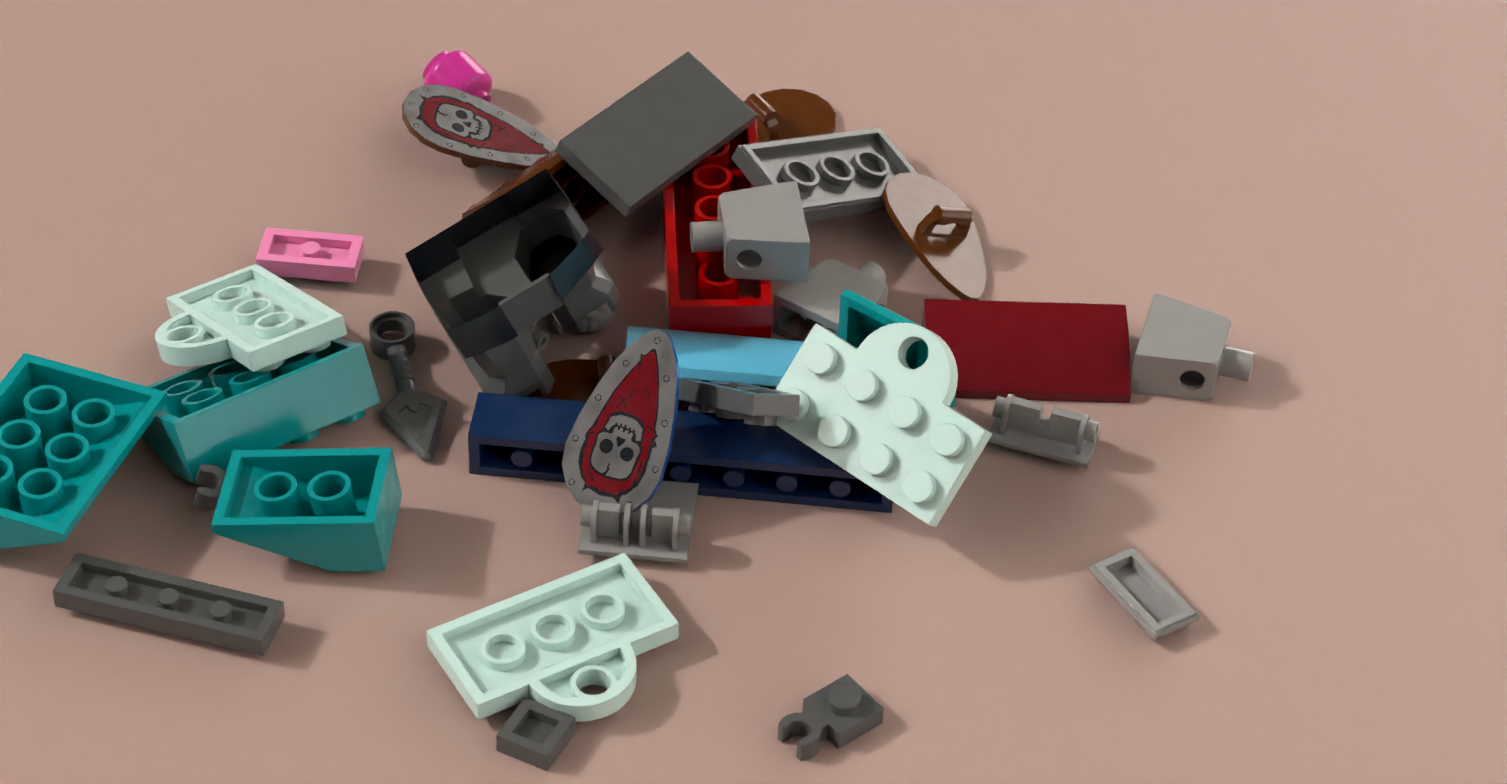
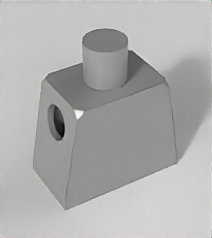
M797 181L722 193L718 197L717 221L690 222L692 253L721 251L724 273L729 278L808 282L810 239Z
M825 259L809 270L808 282H791L774 294L773 333L788 340L805 341L816 323L838 336L840 296L846 289L887 309L888 286L885 284L886 274L884 270L873 261H865L855 269L838 260Z
M1155 293L1134 356L1131 392L1208 401L1213 399L1220 375L1249 382L1256 352L1227 346L1231 321L1228 317Z

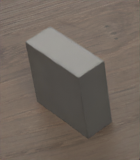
M525 697L496 735L497 751L548 771L575 734V717Z

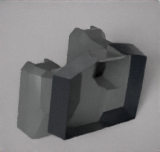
M544 169L405 253L420 290L468 369L485 393L527 396L539 388L544 397L548 396L554 385L555 378L537 350L528 326L553 312L564 330L580 332L585 329L580 321L582 317L605 303L613 312L617 310L621 299L615 283L598 259L603 251L602 246L566 193L547 169Z

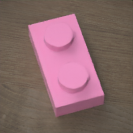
M266 227L255 260L256 264L283 278L293 277L356 283L365 252L364 236Z

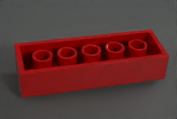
M756 118L750 127L661 191L668 329L771 338L773 308L771 281L729 278L724 273L721 251L692 253L690 244V222L717 221L718 197L722 193L754 187L731 157L738 145L758 143Z

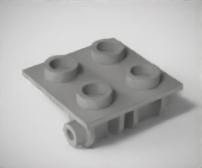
M662 480L652 499L635 512H633L632 503H626L624 515H620V504L603 503L600 500H594L593 505L583 504L580 525L583 528L578 554L614 557L625 552L628 558L687 564L699 484Z

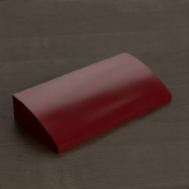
M924 299L922 327L934 332L946 342L957 364L958 382L955 398L996 399L997 396L1007 398L1008 394H1013L1015 397L1026 400L1130 403V348L1126 305Z

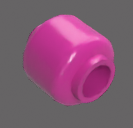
M443 51L428 63L423 72L424 85L440 84L457 88L489 103L491 102V96L489 95L492 89L491 75L465 51Z

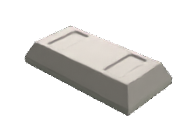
M1131 547L1089 567V570L1102 587L1154 642L1188 627L1199 619V615L1135 547Z

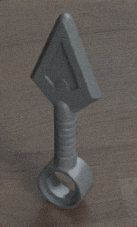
M398 311L380 313L369 324L370 348L374 355L390 362L398 393L379 412V416L421 460L430 461L435 453L447 401L423 391L417 386L409 355L416 348L415 323L412 318ZM388 331H398L405 334L402 339L396 341H387L380 337Z

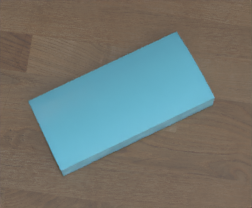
M628 326L626 349L649 331L655 329L662 330L669 334L673 340L678 359L679 378L778 386L804 341Z

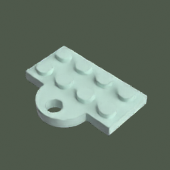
M254 264L167 297L166 302L172 318L164 322L157 329L155 340L161 360L169 365L193 367L233 358L253 372H266L279 368L284 364L285 359L302 352L314 353L326 349L330 346L332 340L347 335L343 315L260 265Z
M902 322L883 326L865 338L858 348L825 327L815 323L776 388L779 391L800 395L798 417L777 416L776 425L926 524L934 527L938 525L992 436L991 432L950 407L958 382L957 364L954 355L941 337L922 326ZM924 340L929 350L928 358L921 367L910 369L906 363V352L912 343Z
M624 552L426 631L428 648L478 720L520 704L526 697L551 709L575 717V722H584L609 716L629 701L636 687V656L678 639L679 623ZM587 685H600L607 689L598 695H588L580 691L581 688Z

